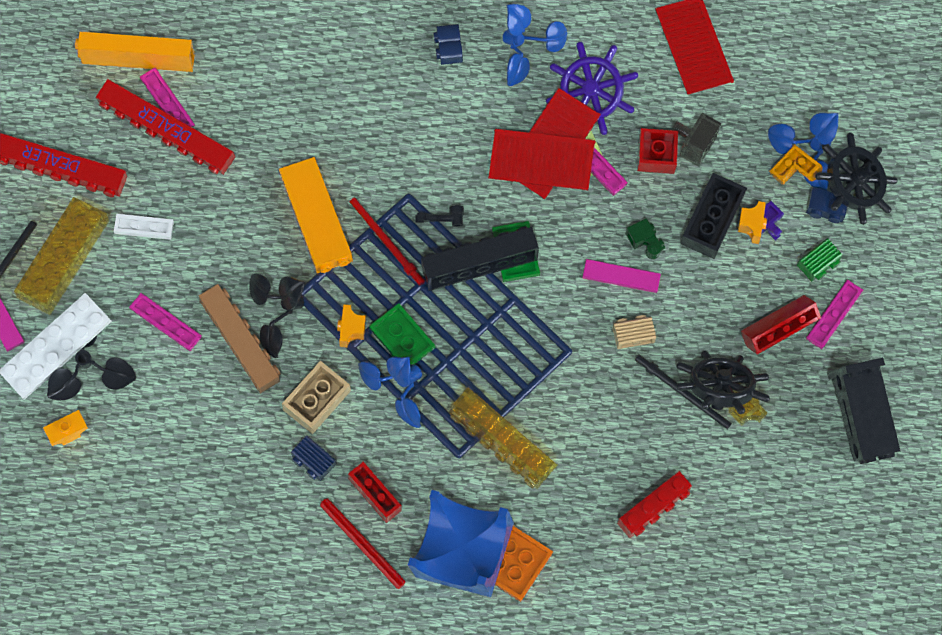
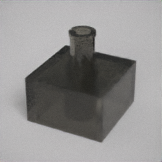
M701 113L692 129L676 121L672 130L678 131V135L686 138L680 157L699 167L715 142L722 123L704 113Z

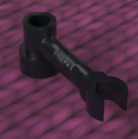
M450 206L449 214L445 215L419 212L415 215V223L443 221L452 222L453 227L463 226L464 206Z

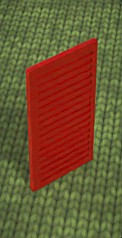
M683 0L655 8L687 95L724 84L734 83L733 76L703 0Z
M558 88L529 133L586 139L601 114ZM521 183L541 196L542 199H546L553 189V186Z
M502 129L494 130L488 179L589 191L595 140Z

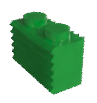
M827 238L798 261L797 266L811 282L815 279L819 281L827 274L826 270L829 268L833 270L841 263L842 253Z

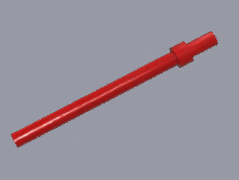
M352 198L350 204L400 262L406 274L411 276L421 286L425 280L416 271L415 265L405 258L356 198Z

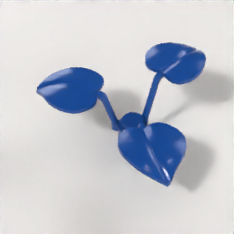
M519 4L507 5L508 30L503 34V42L511 45L510 48L517 52L510 57L508 62V86L522 82L529 73V60L523 57V53L517 48L524 43L525 39L547 41L546 49L550 52L561 50L567 40V29L563 23L558 21L550 23L547 27V38L523 36L522 33L525 32V28L531 23V13L527 7Z
M818 113L814 115L810 120V131L815 137L806 140H793L795 138V130L787 124L773 125L768 130L771 145L778 153L786 154L793 147V144L810 143L811 148L818 152L813 158L817 160L823 154L822 144L831 145L836 136L838 113ZM822 160L817 161L822 165V172L827 173L828 164ZM804 177L812 187L827 190L828 180L816 179L810 181Z
M390 357L386 364L390 376L380 377V370L373 363L360 362L358 366L361 378L371 390L376 391L380 389L381 382L393 378L401 387H407L401 395V399L395 402L396 411L407 424L420 428L419 409L415 402L406 398V395L414 387V382L422 377L421 369L417 365L410 366V357Z

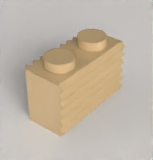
M640 315L635 317L634 320L629 321L627 318H622L613 324L617 349L655 343L656 334L652 317Z

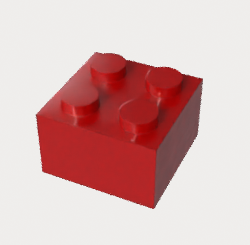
M641 128L638 140L637 171L674 174L677 167L678 131Z

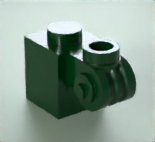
M647 218L627 227L625 235L632 247L636 249L643 245L647 246L646 256L649 259H657L661 251L665 249L662 239H657L656 229L652 223H649Z

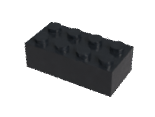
M712 173L680 244L715 259L747 188Z

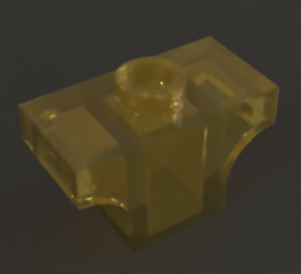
M752 398L743 405L745 408L744 414H739L735 407H731L728 412L741 426L749 420H756L760 423L767 415V412L759 405L758 399Z

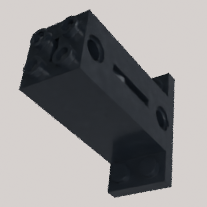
M883 357L847 365L827 372L828 379L834 380L853 461H860V464L877 461L876 457L879 460L895 457V452L901 451L880 369L881 366L885 365Z

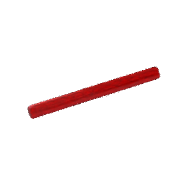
M328 498L324 499L320 503V507L397 589L402 588L405 585V580Z

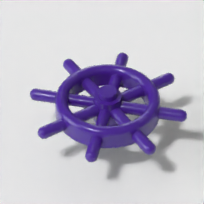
M578 42L576 46L580 59L573 62L567 69L555 63L550 65V69L562 76L561 90L572 97L584 95L580 102L585 105L591 99L594 111L601 114L597 120L600 133L606 135L608 130L604 118L611 115L618 107L628 113L634 112L633 106L622 101L624 82L637 79L639 75L637 72L621 75L617 67L611 63L617 51L616 45L610 47L605 58L587 57L583 42ZM590 65H600L593 78ZM583 68L586 80L575 75V72ZM608 70L613 78L600 82L605 71ZM570 81L582 88L569 91ZM615 85L614 96L603 90ZM598 96L610 102V104L601 109ZM552 97L546 99L547 104L550 102Z

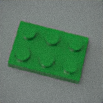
M525 221L492 227L493 237H497L503 232H515L520 227L529 228L530 223ZM538 261L502 270V281L508 282L540 276Z
M399 303L369 326V329L393 357H410V366L416 364L436 348V345Z

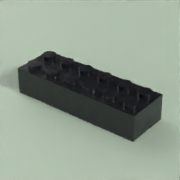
M520 227L515 232H503L493 238L485 237L476 243L467 242L462 244L461 247L446 248L437 254L428 253L421 258L422 272L428 291L538 261L539 246L533 228Z

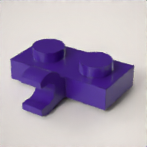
M772 201L765 205L764 218H767L766 229H762V233L767 230L776 241L781 236L782 231L775 223L783 217L784 213Z

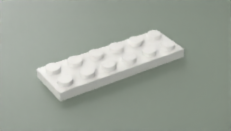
M84 293L0 369V374L23 399H26L48 380L55 370L60 369L112 321Z

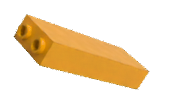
M80 32L79 38L75 40V49L78 50V58L81 59L82 64L193 72L195 54L192 40Z
M315 157L280 168L279 172L316 273H326L332 268L348 265L353 261L352 254Z

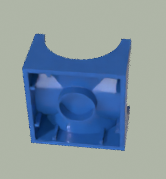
M431 490L429 496L431 508L427 531L419 552L414 558L410 557L409 568L417 578L491 597L514 524L508 509L500 507L499 511L477 510L451 501L439 491Z

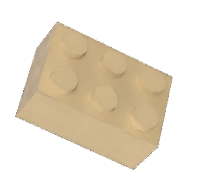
M320 361L282 403L283 411L313 434L351 392L350 384Z

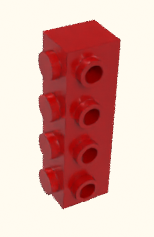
M803 295L743 329L741 334L747 348L758 355L819 320L821 316L816 302Z
M680 471L620 517L617 524L629 538L634 535L636 537L646 530L644 528L649 523L653 525L661 518L660 514L664 511L666 513L671 511L676 506L675 502L679 499L681 501L686 499L691 494L689 491L692 485Z

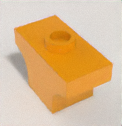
M758 201V204L753 208L742 207L738 232L749 235L751 243L759 244L762 229H766L767 218H764L766 202Z
M343 304L342 320H338L337 331H340V347L348 348V344L356 339L364 340L366 316L355 314L351 309V305Z
M77 410L43 427L52 446L57 444H63L64 446L80 438L81 433L87 430L88 427L80 411Z

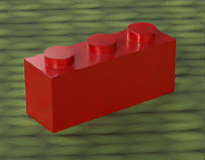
M364 461L348 473L349 481L386 524L402 511L401 504Z

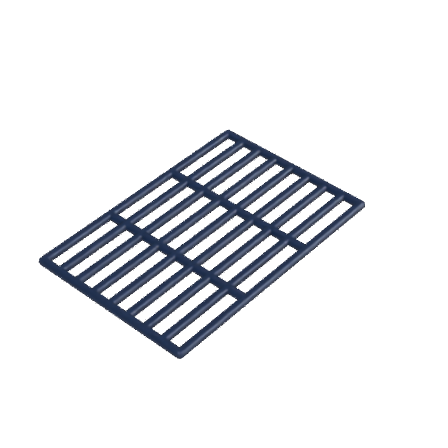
M408 193L382 215L376 223L422 266L421 258L423 256L387 222L396 215L435 254L443 251L401 210L409 202L418 212L431 214L419 201ZM429 222L455 248L461 247L462 243L440 222ZM369 227L349 245L351 253L354 251L401 298L392 304L351 263L344 266V268L387 309L380 317L398 303L401 306L407 303L454 349L447 357L437 347L432 350L431 353L440 361L433 370L422 359L416 363L426 376L419 383L417 381L414 382V387L407 393L406 398L412 400L419 393L467 441L458 449L419 410L420 422L456 458L460 459L572 354V349L493 273L485 275V277L509 299L502 306L489 296L473 279L464 281L495 311L488 319L453 285L444 287L482 324L473 332L434 292L428 291L426 282L419 286L411 276L406 274L403 270L404 267L374 235L375 232ZM368 239L414 286L406 292L360 245ZM332 268L329 272L317 273L304 285L302 296L304 307L339 341L340 331H337V328L304 296L313 288L342 317L343 307L318 284L325 276L367 315L373 323L380 317L332 271L334 269ZM421 290L468 338L459 344L412 297ZM515 305L563 351L556 359L507 313L512 306ZM499 318H502L549 363L542 372L493 325ZM369 327L365 330L364 340H353L348 344V348H346L360 362H370L357 349L364 341L386 362L392 357L371 336L373 332ZM486 330L535 376L529 384L515 373L480 338ZM474 342L522 391L513 397L466 349ZM460 355L508 404L500 410L452 362ZM445 368L495 415L490 421L486 423L438 376ZM380 371V377H386V376ZM390 380L381 382L397 399H401L403 393ZM431 381L481 428L474 436L425 389Z

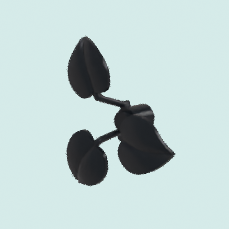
M255 273L251 275L249 282V291L253 301L258 305H263L266 303L267 298L281 299L282 308L287 310L271 321L269 325H263L260 330L262 347L270 356L278 358L283 339L280 329L274 326V324L288 314H292L293 310L301 309L304 306L302 292L305 282L290 276L283 277L278 288L281 296L270 295L271 285L268 279L261 274Z
M97 335L84 347L92 346L97 339ZM83 347L75 355L77 365L73 375L66 368L57 369L51 374L48 381L47 397L57 401L75 397L81 389V382L75 377L80 368L87 369L91 365L104 371L102 382L107 388L112 390H119L136 380V374L130 364L121 358L108 359L105 368L92 360L90 353Z

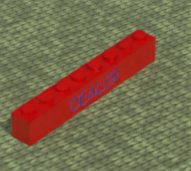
M109 79L106 80L96 95V99L99 102L98 105L106 111L111 109L114 111V115L122 120L124 118L130 120L129 123L137 129L142 127L146 130L145 133L152 138H155V136L161 138V142L168 147L173 145L181 155L186 156L188 154L192 156V160L199 165L204 163L209 166L208 170L216 175L218 173L224 175L236 157L232 150Z
M0 133V164H12L15 168L25 171V169L32 170L38 176L45 174L55 181H61L62 179L75 187L82 185L92 192L98 190L108 197H120L127 180L126 170Z

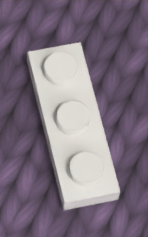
M116 214L114 234L171 240L174 221L173 219Z

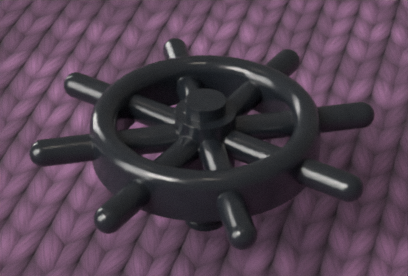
M849 132L847 134L848 147L838 153L829 144H822V149L832 159L828 164L827 173L818 172L815 174V178L817 180H828L829 187L836 197V200L831 205L833 211H836L841 204L858 210L859 222L865 225L867 223L865 209L875 204L885 213H891V207L882 198L886 192L887 184H896L898 179L886 176L883 166L877 159L882 153L881 147H876L872 153L864 148L856 147L854 134ZM845 157H850L851 167L844 160ZM858 159L864 163L861 167H859ZM841 167L847 174H839V168ZM841 181H846L847 185L845 188ZM867 183H874V190ZM853 189H855L856 197L850 194ZM863 191L870 197V199L864 200Z
M704 350L701 353L704 360L699 361L694 366L683 362L676 364L677 369L690 373L689 382L678 383L676 389L678 391L692 390L697 397L703 400L701 407L704 410L708 409L710 405L715 410H722L724 407H735L739 414H744L745 408L743 405L752 398L763 402L770 400L769 395L755 390L756 382L767 381L769 375L767 373L753 374L748 367L741 364L744 360L742 355H738L735 360L720 357L712 358L708 351Z

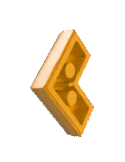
M794 145L769 172L779 183L784 185L796 171L808 180L814 181L816 180L815 174L822 172L823 168L820 163Z

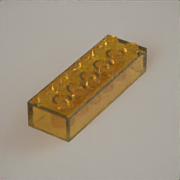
M73 197L14 290L17 299L51 315L109 222L107 213Z
M469 387L452 404L449 412L451 414L450 417L456 423L463 424L468 434L481 440L480 444L484 448L494 451L496 453L495 457L499 461H505L510 465V470L516 475L520 474L529 487L538 489L557 467L554 461Z

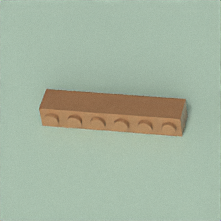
M219 284L199 295L200 303L261 394L280 382L279 375L281 373L276 365L272 366L269 362L271 358L265 349L261 350L259 347L260 341L255 334L251 335L249 332L250 326L245 318L241 319L238 315L240 311L236 304H231L228 300L230 296L225 288L221 289Z

